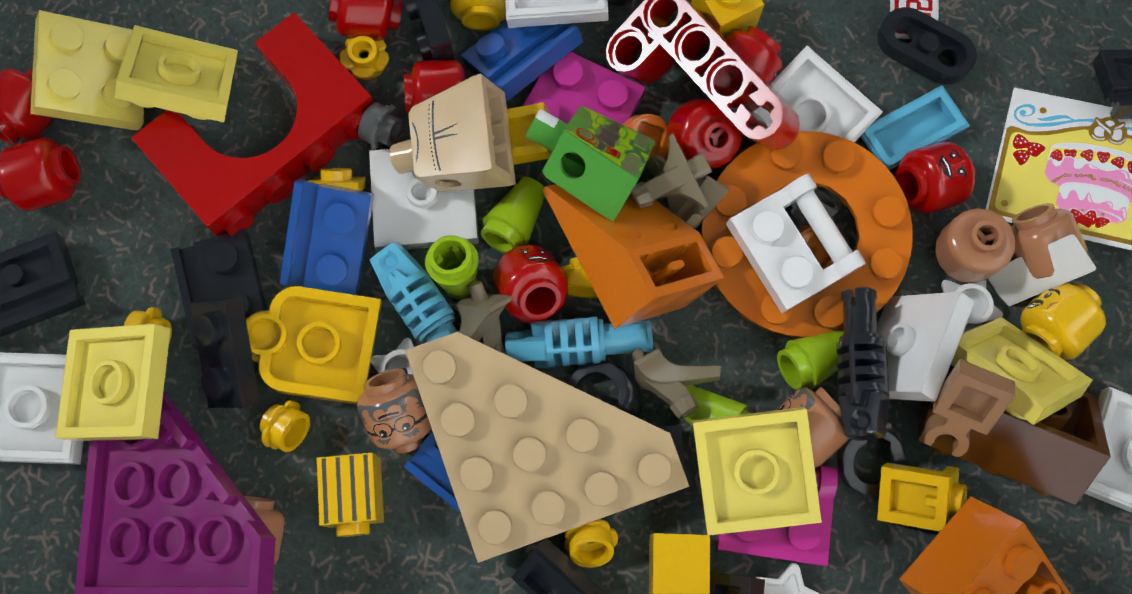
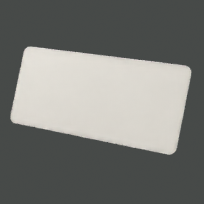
M1070 234L1048 244L1055 270L1052 276L1036 279L1031 275L1023 258L1019 257L1010 261L1005 267L988 278L1000 298L1008 306H1012L1048 289L1055 288L1095 271L1096 266L1075 235Z

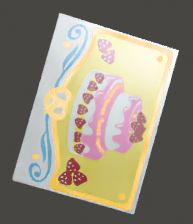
M1014 88L986 209L992 210L1003 216L1007 222L1012 223L1014 216L1036 205L1051 203L1055 208L1071 211L1084 240L1132 250V119H1112L1110 112L1113 107Z

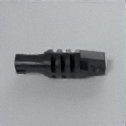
M868 287L855 288V297H853L851 289L841 293L844 335L840 336L836 344V353L838 354L837 368L839 369L837 374L839 404L845 435L854 441L879 439L886 436L890 396L887 372L888 358L886 356L887 343L883 336L878 334L877 292Z

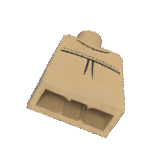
M482 74L472 76L413 106L408 114L411 139L393 144L390 147V159L394 169L399 174L414 171L417 180L437 191L451 192L505 187L516 184L505 92Z

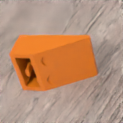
M556 184L546 186L542 190L614 329L684 308L724 279L700 233L656 200H653V205L640 209L631 191L614 222H612Z
M971 496L899 578L910 594H1071L1024 522Z

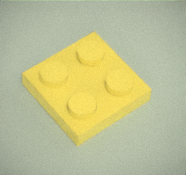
M39 10L35 19L30 114L139 130L144 124V107L138 106L133 102L114 98L117 76L133 30Z
M134 25L117 76L114 98L133 102L141 107H156L187 114L195 119H210L224 122L238 50Z
M1002 317L963 333L951 365L955 367L958 361L962 359L1015 381V397L1005 410L1019 419L1027 420L1032 425L1082 397L1093 381Z
M158 324L70 330L55 438L70 441L158 439L171 328Z
M805 407L692 420L707 535L822 523L808 414Z

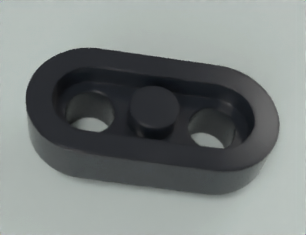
M901 7L891 11L878 31L877 40L879 47L888 57L939 84L951 85L960 82L976 63L977 51L975 45L966 35L914 8ZM895 33H906L910 37L908 39L909 43L899 41L895 37ZM939 57H947L951 60L953 66L949 67L939 61Z

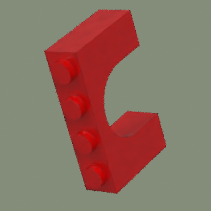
M295 12L255 42L266 64L296 96L297 114L294 125L286 138L278 146L255 157L234 158L225 156L210 148L179 112L170 110L163 112L131 137L202 222L216 236L226 233L233 236L240 229L247 230L252 225L256 213L269 203L276 204L281 202L292 193L296 180L303 177L310 170L312 172L319 171L328 165L335 155V150L349 139H359L358 128L361 118L366 109L373 103L371 95Z

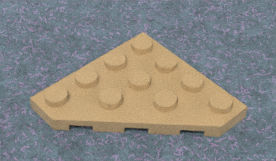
M459 332L405 350L478 563L689 487L669 432Z

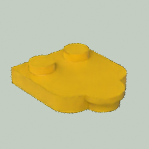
M301 286L289 287L279 292L273 299L269 311L256 312L246 319L252 359L259 363V372L264 382L271 389L282 394L357 405L358 398L365 391L364 384L369 379L382 305L381 299Z

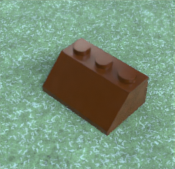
M950 365L944 382L954 369V366ZM1085 391L1082 397L1035 425H1032L1027 420L1019 419L1005 410L987 435L970 429L969 448L959 458L978 465L989 474L995 476L1003 475L1028 485L1043 496H1055L1076 505L1111 455L1097 396ZM922 401L918 412V441L924 443L926 422L935 414L933 413V401ZM948 434L939 435L929 447L940 454L950 455L952 454L954 436Z

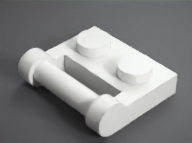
M809 173L730 218L726 223L781 313L786 312L866 264L858 250L854 252L851 250L815 194L814 190L817 188V185ZM795 202L834 262V264L824 270L785 210L786 207Z

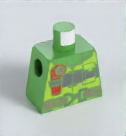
M583 106L578 108L568 124L540 109L525 136L552 152L542 170L546 178L612 222H614L639 180L656 142Z

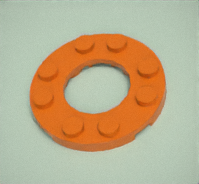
M799 131L795 140L783 149L772 150L758 143L754 144L739 154L717 179L729 191L708 216L703 219L701 236L724 276L723 280L714 285L716 290L748 322L768 332L792 338H804L837 330L843 331V301L841 300V293L843 291L851 289L853 297H855V288L868 287L876 290V311L878 312L898 289L908 268L912 251L913 228L910 210L904 193L895 177L876 156L862 146L829 133ZM809 173L818 187L830 190L849 208L855 218L857 242L854 251L858 250L866 264L786 312L781 313L726 223L730 218Z

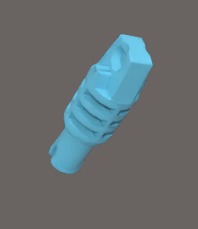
M393 242L370 259L387 298L393 304L415 339H419L420 342H429L458 332L452 324L455 321L454 311L426 270L400 243Z
M597 316L544 320L531 323V329L507 332L505 335L506 355L518 361H534L535 368H549L561 365L570 366L574 364L585 365L590 362L598 364L601 361H606L605 355L629 354L639 348L643 352L653 351L650 320L639 321L614 329L612 323L603 324V319H597Z

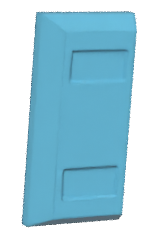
M943 85L876 120L861 135V138L870 152L890 171L899 166L901 159L906 153L917 148L943 142L965 130L970 125Z

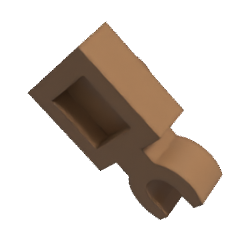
M960 359L942 385L936 402L933 401V413L935 414L926 422L924 444L931 446L939 435L948 434L954 436L952 455L960 457L965 454L969 448L970 429L985 435L990 432L1015 397V381Z

